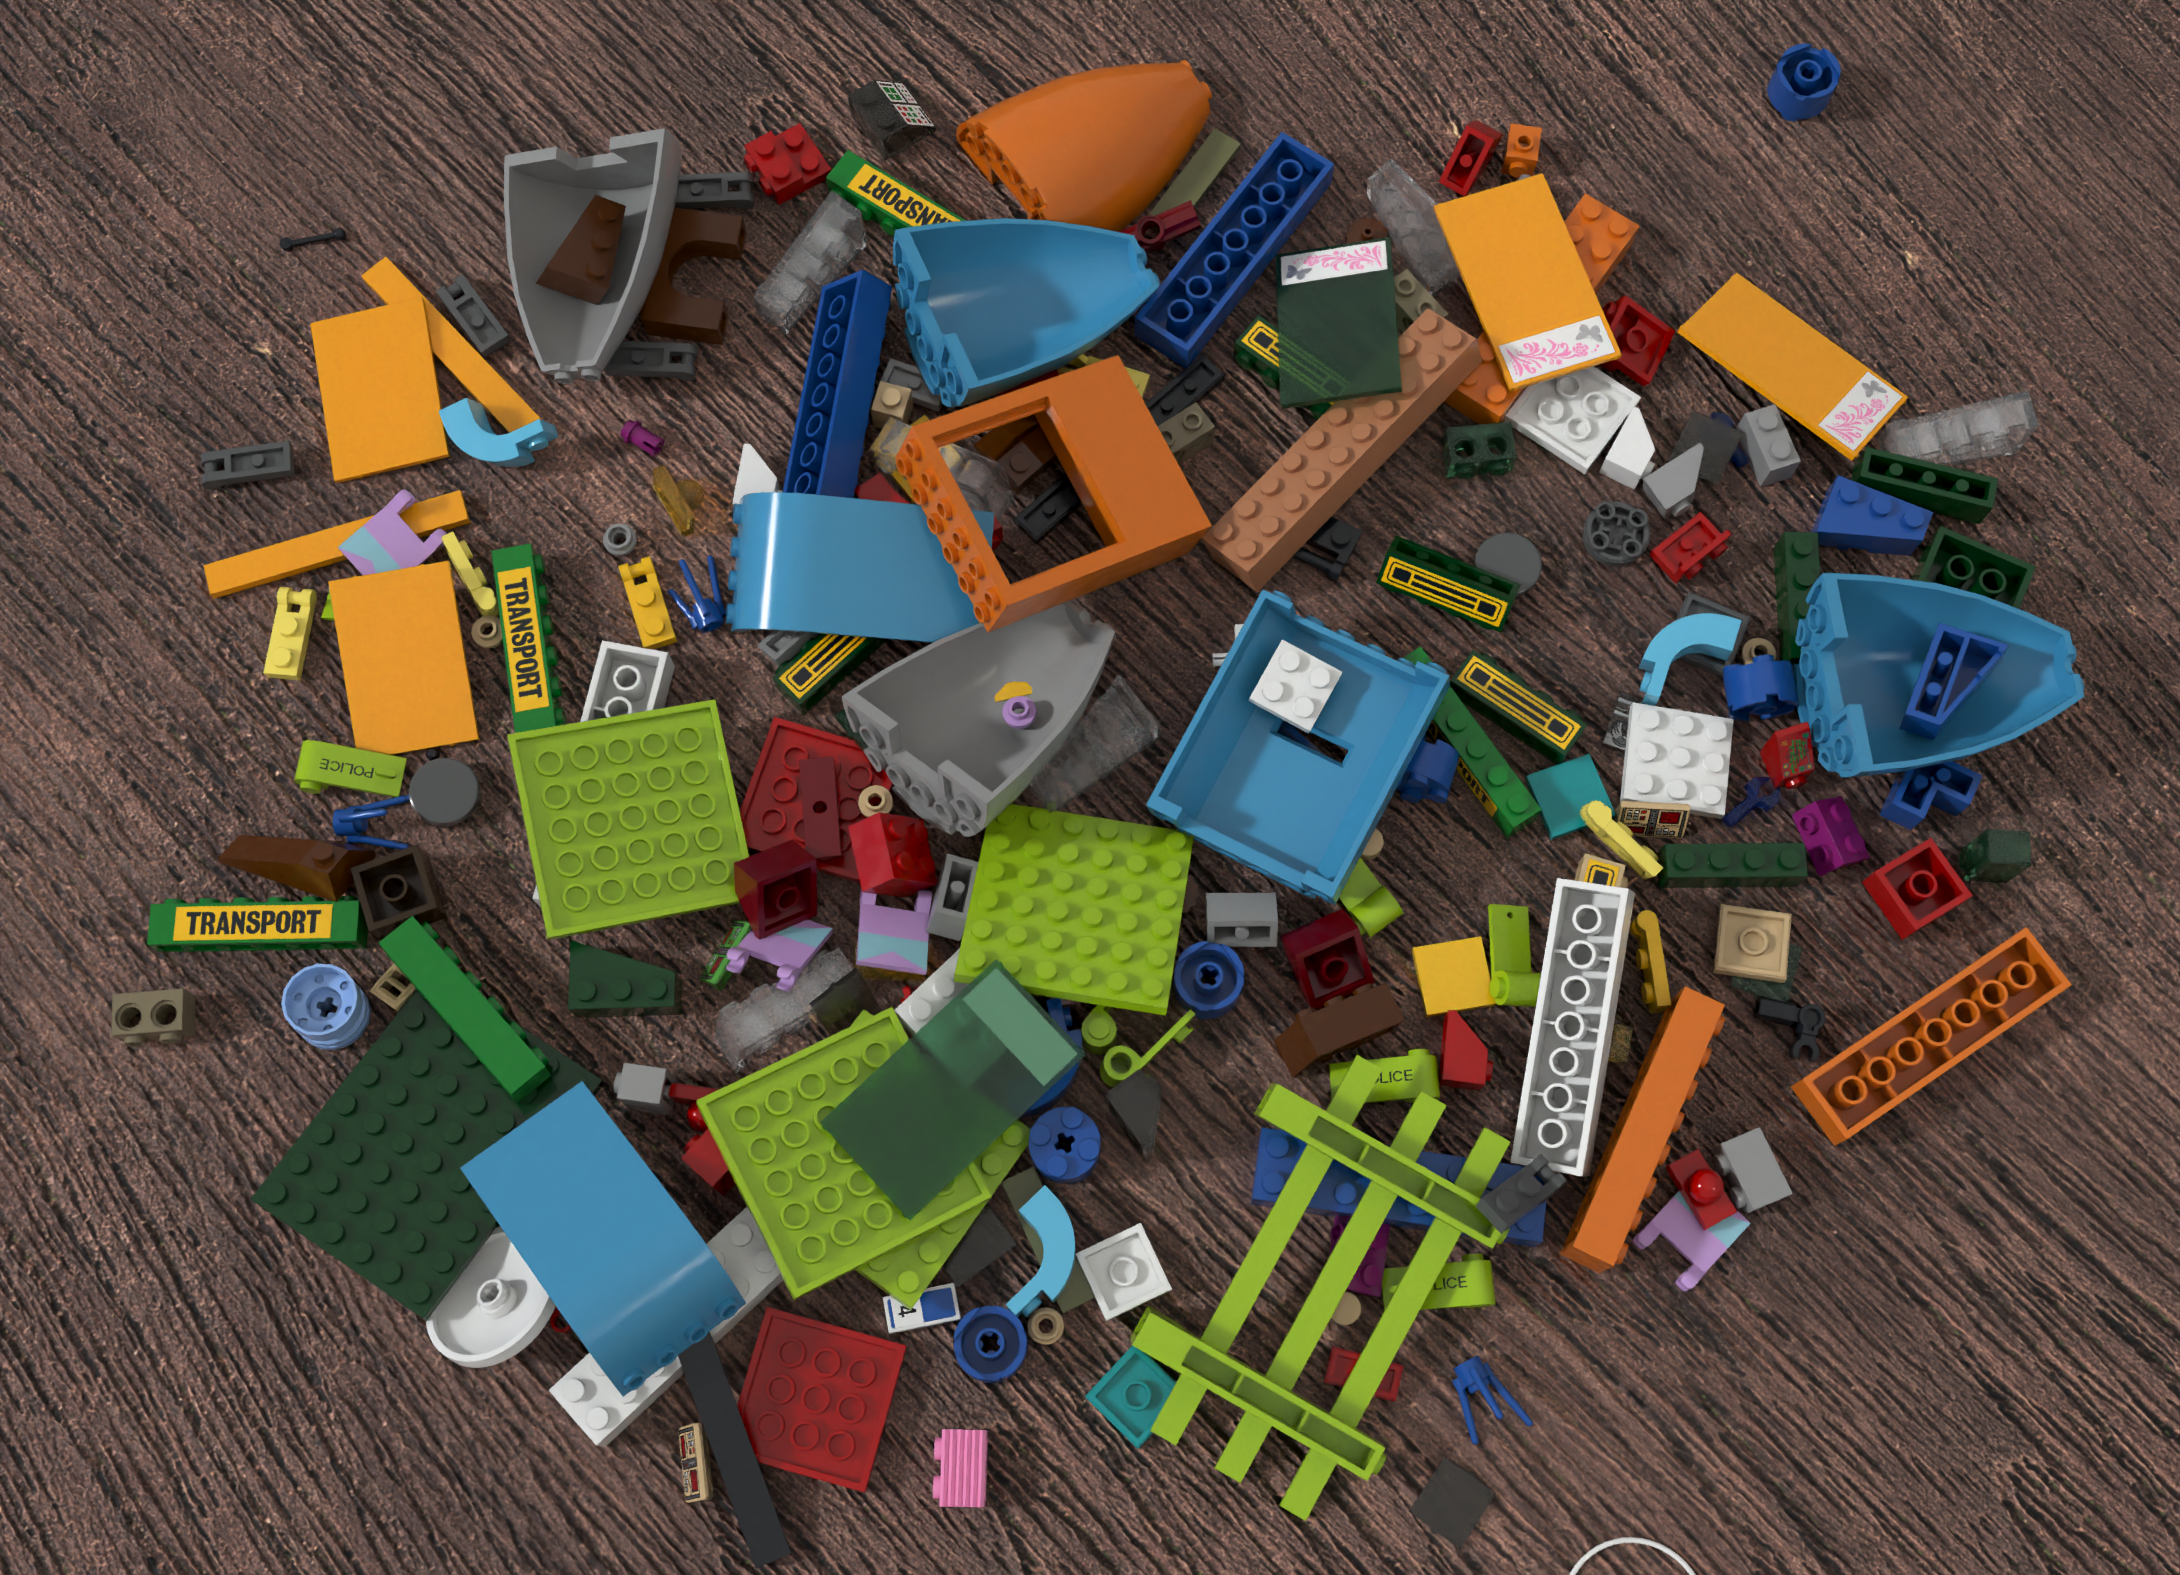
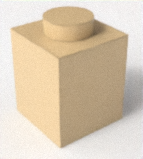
M880 381L871 408L873 427L897 433L907 428L913 409L912 389Z

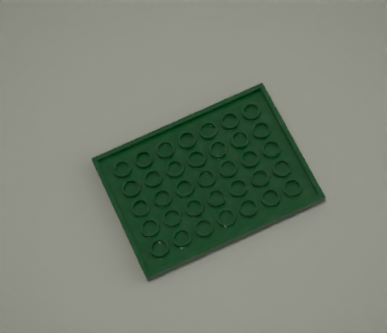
M416 990L251 1197V1200L427 1321L499 1225L460 1167L581 1081H583L593 1096L597 1094L604 1083L600 1078L520 1026L527 1035L523 1039L525 1044L530 1049L537 1046L550 1061L545 1066L551 1076L517 1104L421 993ZM501 1014L502 1018L508 1024L512 1022L511 1019Z

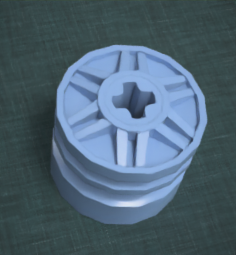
M315 964L303 968L291 977L283 990L281 1005L285 1019L309 1044L319 1049L338 1050L350 1046L363 1035L369 1025L371 1008L368 997L345 970L333 964ZM336 1007L335 1013L329 1012L327 1016L325 1015L327 1010L332 1011Z

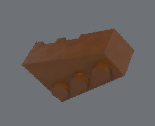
M595 195L535 284L598 305L609 290L626 206Z
M1368 983L1352 992L1354 996L1344 999L1343 995H1339L1326 1001L1323 1004L1324 1008L1315 1011L1314 1007H1309L1294 1016L1296 1021L1274 1040L1292 1078L1303 1074V1071L1310 1065L1319 1061L1324 1064L1332 1060L1333 1055L1350 1048L1352 1050L1393 1031L1404 1022L1405 1019L1387 984L1383 983L1373 988L1372 984Z

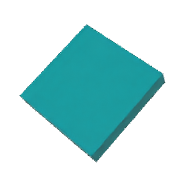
M1590 754L1525 777V782L1531 796L1542 809L1539 814L1550 840L1588 828L1585 824L1586 822L1580 818L1581 815L1579 813H1581L1580 809H1582V806L1591 801H1601L1604 803V806L1607 805L1612 810V819L1616 816Z
M1131 1346L1089 1391L1085 1398L1139 1449L1153 1434L1150 1429L1176 1382L1148 1354Z

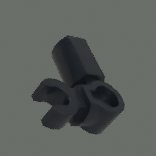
M1758 996L1755 1001L1754 1019L1785 1026H1791L1794 1023V1034L1797 1035V1041L1790 1046V1058H1798L1799 1050L1803 1046L1809 1051L1808 1062H1816L1820 1051L1815 1040L1819 1038L1820 1029L1826 1020L1823 1009L1815 1004H1808L1797 1008L1796 1004L1792 1002Z

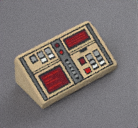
M1622 801L1615 809L1616 816L1614 821L1625 824L1632 831L1633 836L1680 839L1685 833L1690 814V805Z
M693 1423L680 1427L678 1432L685 1501L693 1503L712 1500L714 1494L709 1445L703 1423Z

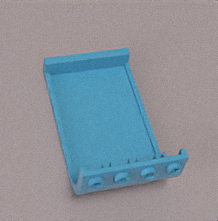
M785 492L750 493L740 499V504H734L733 524H738L737 537H732L730 556L736 557L735 571L730 570L728 577V590L733 591V604H727L726 624H731V632L745 633L750 630H777L933 643L980 623L975 617L973 604L969 596L959 586L958 576L952 564H949L943 556L940 541L929 530L927 517L921 505ZM971 510L992 549L994 512Z
M583 1081L460 1167L560 1313L623 1397L630 1391L642 1386L647 1378L662 1367L671 1364L680 1353L693 1343L704 1339L709 1331L722 1321L733 1317L738 1309L746 1304L736 1286L697 1230Z

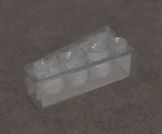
M1391 158L1367 178V196L1383 224L1388 229L1390 236L1414 277L1434 298L1461 274L1433 208L1437 203Z

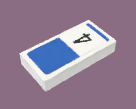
M955 1283L926 1288L911 1311L893 1297H883L889 1334L961 1320Z

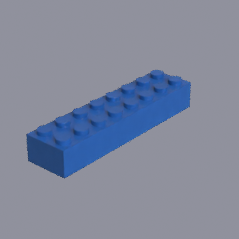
M1281 132L1162 282L1159 289L1135 316L1134 336L1186 369L1199 355L1329 188L1332 182L1334 163L1284 132Z
M863 269L822 286L783 486V492L804 493L853 498L858 483L857 475L860 459L864 451L865 432L869 424L868 415L871 399L875 392L874 383L876 372L880 365L879 356L882 341L885 337V324L891 305L890 297L892 291L891 285Z
M1261 1128L1251 1205L1273 1207L1307 1145L1305 1142L1282 1130ZM1422 1151L1416 1163L1454 1183L1467 1158ZM1333 1159L1305 1213L1331 1217L1352 1216L1371 1180ZM1499 1163L1481 1198L1525 1166ZM1536 1175L1535 1178L1542 1185H1545V1183ZM1397 1196L1383 1223L1391 1226L1428 1231L1435 1217ZM1546 1201L1511 1226L1503 1242L1531 1247L1541 1244L1543 1242ZM1462 1232L1461 1235H1460V1236H1464V1237H1470V1236L1464 1234L1463 1232Z

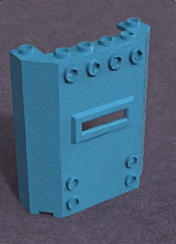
M1262 590L1146 806L1150 813L1160 820H1166L1177 826L1176 830L1182 833L1186 832L1188 836L1193 835L1194 841L1307 897L1315 899L1317 895L1327 903L1335 905L1450 687V676L1446 674L1447 671L1443 667L1433 662H1428L1426 665L1417 661L1415 665L1404 658H1398L1396 661L1386 656V652L1376 645L1368 643L1367 646L1355 642V637L1346 631L1338 629L1334 632L1325 628V624L1313 616L1307 615L1304 618L1297 615L1294 604L1291 602L1292 599L1286 594L1279 591L1270 593ZM1281 640L1342 671L1337 684L1310 733L1348 750L1342 763L1277 733L1284 720L1249 702L1251 694Z

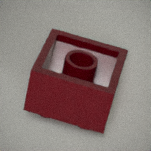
M793 839L734 863L735 893L755 937L759 940L817 915L816 858Z
M1340 909L1280 936L1292 972L1309 1007H1314L1315 1010L1324 1006L1323 1004L1336 996L1343 995L1345 997L1363 985L1375 983L1359 928L1344 909Z

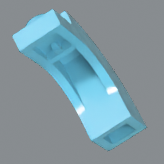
M464 398L439 410L446 432L461 450L472 457L497 466L520 467L535 462L531 451L541 450L549 445V441L558 438L555 425L541 419L510 433L497 435L488 422L483 405L468 398Z
M1701 613L1683 617L1663 628L1650 642L1639 665V669L1646 670L1639 691L1645 692L1642 703L1656 706L1670 665L1682 656L1705 654L1727 661L1733 651L1742 620L1721 614Z
M1046 1185L1019 1209L1020 1216L1040 1237L1044 1254L1041 1267L1036 1275L1005 1304L1008 1310L1017 1317L1022 1313L1028 1317L1042 1303L1039 1298L1042 1293L1054 1303L1067 1286L1074 1267L1076 1251L1071 1220L1062 1203Z

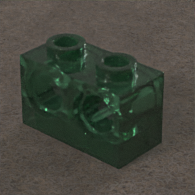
M1511 422L1447 427L1442 438V448L1447 477L1457 476L1458 479H1468L1477 474L1488 473L1491 476H1501L1512 471L1517 455ZM1489 448H1497L1502 454H1494ZM1465 451L1470 457H1461L1456 452Z

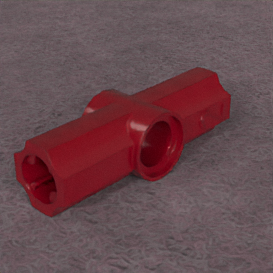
M1190 200L1156 216H1144L1137 224L1119 232L1134 235L1139 246L1147 252L1158 251L1166 243L1202 227ZM1149 228H1159L1160 233L1155 239L1149 240L1144 238L1145 232Z

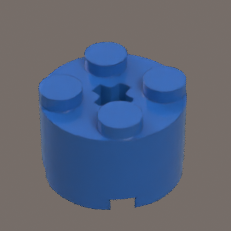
M1797 44L1787 49L1778 61L1767 85V91L1772 105L1782 113L1783 118L1787 121L1793 122L1798 119L1815 117L1827 107L1838 85L1841 72L1838 60L1829 50L1822 48V50L1811 48L1813 44Z
M1769 654L1754 657L1753 663L1732 664L1723 668L1725 694L1731 719L1750 721L1749 714L1760 715L1761 720L1771 719L1791 713L1795 710V706H1799L1793 666L1790 661H1774V656Z
M1424 735L1396 790L1400 791V797L1408 802L1419 803L1422 798L1438 803H1446L1457 769L1459 752L1451 745L1438 739L1435 745L1424 742L1426 735Z
M1202 941L1189 946L1182 952L1174 969L1173 991L1176 1000L1185 1011L1188 1012L1191 1009L1195 1013V1017L1199 1019L1217 1018L1231 1011L1240 999L1244 985V967L1239 956L1230 947L1211 943L1210 941ZM1203 975H1206L1207 978L1214 976V985L1211 986L1209 983L1203 984Z
M1059 1107L1047 1111L1037 1119L1030 1130L1029 1151L1032 1163L1042 1177L1056 1183L1069 1185L1084 1180L1093 1172L1100 1157L1101 1140L1096 1124L1087 1114L1075 1107ZM1059 1140L1073 1141L1071 1152L1066 1153L1063 1149L1057 1151Z
M983 1306L971 1310L960 1320L954 1332L953 1348L957 1362L969 1376L985 1383H999L1014 1376L1023 1366L1028 1353V1338L1021 1321L1014 1313L1001 1306ZM995 1335L998 1336L997 1344L1000 1347L997 1352L990 1350L987 1354L984 1353L985 1345L982 1342L985 1337L992 1339Z

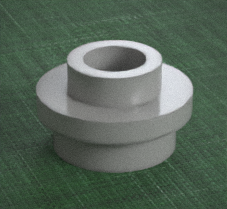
M614 524L606 530L603 543L607 551L612 555L624 556L634 550L637 544V536L630 526ZM618 538H626L623 544H615Z

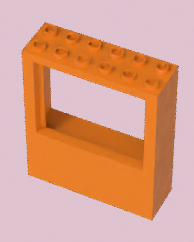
M1119 355L911 427L895 457L898 471L902 476L906 477L911 486V493L915 503L921 505L927 517L929 530L937 536L942 545L945 560L952 564L958 576L961 590L969 596L976 619L983 623L988 633L1186 555L1212 526ZM1034 414L1106 547L1010 584L938 448Z

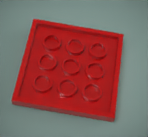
M774 717L740 809L747 849L760 853L793 839L806 850L799 760L834 757L842 859L816 861V869L826 874L860 883L848 826L867 818L861 813L858 805L859 796L864 789L878 785L892 793L894 784L890 781L884 770L876 771L863 751L867 747H861L860 743H857L856 740ZM873 797L870 799L869 804L871 806H878L882 799ZM819 807L815 813L822 814L827 808Z
M767 1307L737 1403L758 1463L866 1493L908 1346Z

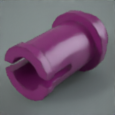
M628 420L620 433L626 444L633 443L652 457L659 454L662 448L658 445L663 446L665 442L662 437H658L642 427V423L638 420Z

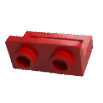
M1699 512L1655 547L1649 556L1675 584L1684 577L1691 580L1704 568L1701 563L1709 557L1713 561L1716 560L1729 548L1726 542L1732 533L1727 529L1721 534L1702 512Z

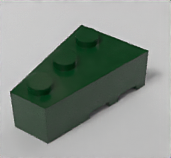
M571 941L568 1010L577 1018L681 1015L682 980L676 972Z

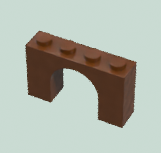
M674 208L661 264L647 296L646 303H644L639 312V320L643 322L647 335L723 345L729 318L724 301L683 295L674 289L672 282L679 267L696 257L711 256L741 260L747 235L743 216Z

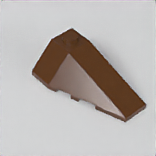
M238 835L218 859L220 863L337 902L354 882L350 868L372 861L376 853L374 850L347 841Z

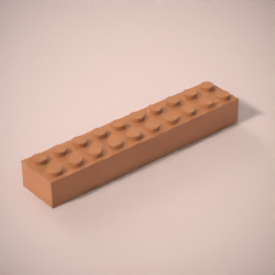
M1427 308L1202 537L1211 558L1258 592L1483 362L1477 339Z

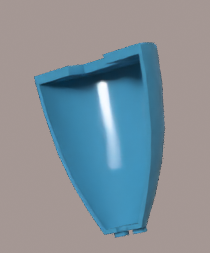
M1000 218L943 222L896 229L894 234L893 264L898 266L900 283L895 284L898 307L906 311L905 320L907 328L904 329L907 342L926 385L933 395H941L942 404L951 408L964 406L1004 393L1063 367L1095 347L1121 326L1160 287L1157 274L1152 272L1151 268H1145L1147 256L1145 250L1139 246L1134 235L1092 226L1049 220Z
M1822 573L1811 587L1805 600L1810 604L1806 619H1799L1795 643L1801 646L1799 664H1794V678L1799 706H1797L1801 723L1808 722L1812 746H1816L1819 752L1818 762L1828 772L1839 773L1840 777H1862L1903 772L1967 758L2019 737L2052 719L2085 697L2083 679L2080 677V674L2073 672L2071 666L2076 660L2077 652L2072 644L2069 631L2026 611L1980 594L1924 581L1878 575ZM1939 623L2009 645L2002 661L1934 740L1899 729Z

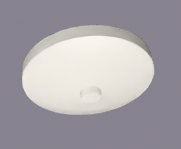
M500 1226L495 1228L482 1248L426 1321L427 1331L433 1345L451 1361L471 1368L488 1367L506 1361L528 1346L545 1327L556 1305Z

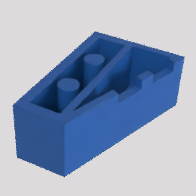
M1838 475L1825 494L1811 532L1818 533V545L1837 547V550L1856 548L1867 549L1870 553L1910 556L1923 541L1933 512Z
M1939 623L1899 729L1934 740L2002 661L2009 645Z

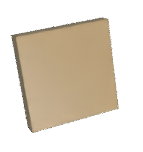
M1721 904L1718 914L1713 973L1785 983L1792 914Z

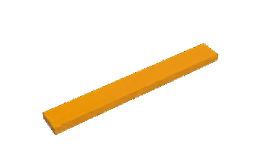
M384 257L361 275L364 282L386 305L423 297L433 354L508 433L541 419L387 257Z
M461 490L414 503L410 508L399 514L419 538L429 536L437 529L446 531L471 523ZM373 516L203 565L209 593L215 599L347 560L348 558L338 547Z

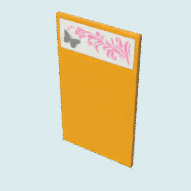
M1543 173L1434 205L1433 209L1510 392L1621 358L1620 349Z
M1738 273L1732 275L1692 317L1679 327L1677 332L1851 461L1858 457L1859 452L1901 405L1906 403L1908 398L1904 393Z

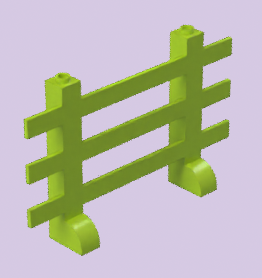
M1359 1055L1355 1056L1326 1111L1277 1083H1271L1254 1115L1298 1138L1307 1145L1201 1338L1149 1305L1130 1337L1132 1346L1181 1373L1150 1429L1151 1432L1176 1446L1206 1390L1209 1389L1245 1410L1214 1467L1218 1471L1241 1483L1272 1426L1309 1447L1304 1460L1279 1504L1282 1508L1305 1521L1336 1464L1366 1481L1369 1480L1371 1474L1377 1475L1386 1460V1455L1383 1454L1385 1446L1356 1427L1461 1233L1463 1232L1493 1249L1496 1243L1502 1244L1510 1230L1508 1228L1501 1234L1476 1207L1510 1141L1484 1127L1454 1183H1451L1416 1163L1447 1106L1420 1091L1390 1147L1384 1145L1352 1126L1383 1070ZM1334 1159L1371 1181L1264 1375L1227 1354ZM1399 1196L1433 1215L1435 1218L1330 1412L1293 1392L1292 1388L1396 1197Z

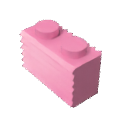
M942 1429V1437H935L934 1460H941V1474L933 1478V1499H940L939 1507L986 1508L987 1430Z

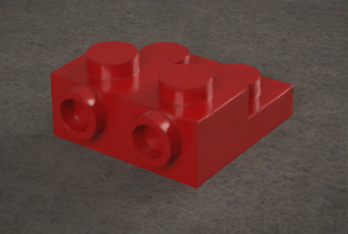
M801 123L776 136L772 131H769L744 145L746 155L743 156L746 166L752 174L757 172L761 178L759 179V184L767 197L772 195L778 205L823 182L832 170Z
M1625 295L1614 302H1608L1602 309L1622 356L1617 360L1600 365L1610 372L1619 369L1644 387L1651 383L1676 331Z

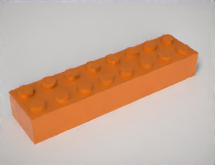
M1585 193L1564 223L1593 290L1597 294L1632 246L1640 226ZM1483 331L1477 339L1483 362L1444 402L1495 434L1504 422L1505 415L1527 387L1516 391H1509L1487 336Z
M2025 927L1792 1085L1791 1088L1835 1146L1859 1132L2072 984L2029 929Z
M1686 986L1671 999L1672 1005L1664 1012L1560 1252V1255L1597 1273L1613 1268L1616 1263L1619 1265L1622 1263L1629 1247L1628 1244L1624 1243L1626 1236L1630 1230H1636L1643 1211L1638 1209L1644 1197H1650L1655 1187L1657 1178L1652 1177L1654 1170L1658 1164L1661 1166L1664 1164L1670 1152L1671 1146L1666 1144L1672 1132L1676 1133L1684 1119L1685 1113L1680 1112V1109L1685 1100L1690 1101L1698 1085V1081L1694 1079L1699 1067L1703 1069L1707 1064L1712 1049L1707 1046L1713 1036H1718L1725 1022V1017L1721 1016L1725 1004Z

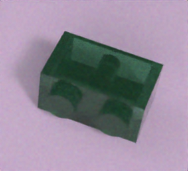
M1987 828L1961 850L1959 863L1961 869H1964V880L2007 883L2031 866L2030 832Z

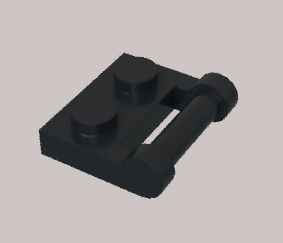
M1331 516L1306 544L1337 558L1335 562L1303 547L1292 557L1328 574L1327 578L1337 582L1363 531Z

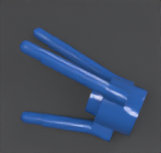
M709 555L707 560L715 603H712L709 598L703 599L684 559H681L679 564L697 602L693 605L694 611L692 612L673 589L668 590V594L689 619L693 630L699 628L701 633H708L721 627L725 622L723 617L726 616L717 570L712 555Z
M409 795L361 806H349L348 809H336L333 813V829L336 836H347V841L350 843L361 842L399 850L408 848V844L361 835V832L367 830L368 818L385 816L387 810L381 808L409 802Z
M1479 1355L1453 1369L1458 1378L1454 1379L1452 1383L1459 1395L1472 1444L1477 1445L1479 1439L1466 1388H1468L1470 1394L1480 1390L1498 1419H1502L1503 1413L1487 1387L1491 1383L1524 1423L1529 1427L1533 1425L1531 1418L1493 1374L1488 1363L1483 1364Z

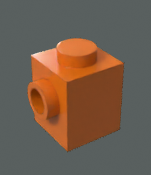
M1510 124L1505 142L1501 173L1510 174L1517 178H1520L1522 174L1533 176L1538 161L1542 128Z

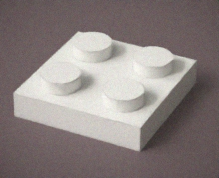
M1281 640L1251 694L1249 702L1309 734L1337 684L1342 671Z
M1141 1223L1075 1254L1106 1322L1172 1291Z

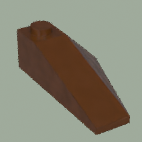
M1034 414L992 429L973 445L976 451L1016 495L1058 460Z

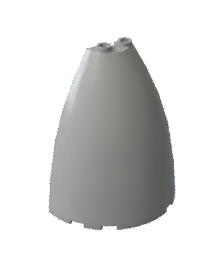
M665 128L610 137L609 150L613 153L575 158L556 146L505 155V229L507 259L514 296L527 338L540 370L543 373L555 376V382L573 384L575 378L599 381L601 379V372L625 339L647 299L663 258L676 203L682 161L680 143ZM595 195L626 206L609 290L598 305L535 284Z
M1071 601L1059 604L989 633L986 631L983 623H978L939 639L880 671L843 695V706L853 732L859 731L868 746L863 750L877 772L884 770L890 781L895 785L892 791L910 809L936 828L949 834L960 831L964 837H970L988 826L1015 801L1059 752L1083 715L1101 677L1113 640L1116 637L1115 631L1110 625L1099 620L1092 623L1089 613L1083 607H1078ZM1014 681L1027 682L1032 687V694L1025 695L1024 697L1034 702L1037 714L1034 722L1025 729H1015L1004 721L1002 709L1008 700L995 702L994 696L1006 683ZM1019 708L1014 710L1013 712L1016 714H1021L1025 711V709Z

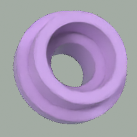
M1016 696L1004 704L1002 714L1004 721L1009 726L1015 729H1025L1034 722L1037 711L1031 699L1024 696ZM1019 708L1025 709V711L1021 714H1016L1013 712L1014 710Z

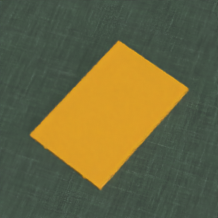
M423 297L310 323L332 470L336 483L450 457L446 430L439 414L442 404Z
M450 561L426 565L421 564L409 568L328 581L355 747L357 749L395 755L480 740Z

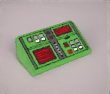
M734 921L701 974V982L718 991L724 989L733 972L726 970L727 965L731 961L727 959V952L731 947L738 946L752 930L748 922Z

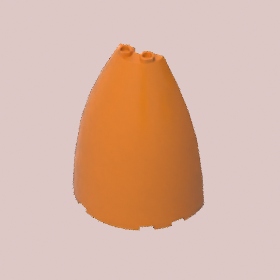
M1182 60L1179 63H1138L1096 68L1056 78L985 109L958 125L956 140L991 184L999 180L1003 182L1027 212L1028 219L1078 224L1119 232L1139 216L1171 180L1192 148L1210 114L1208 100L1212 98V93L1204 81H1198L1191 65L1186 60Z

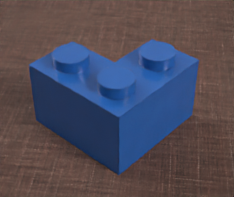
M1953 761L1898 772L1879 815L1909 830H1912L1925 818L1930 805L1957 816L1970 805L1983 775Z

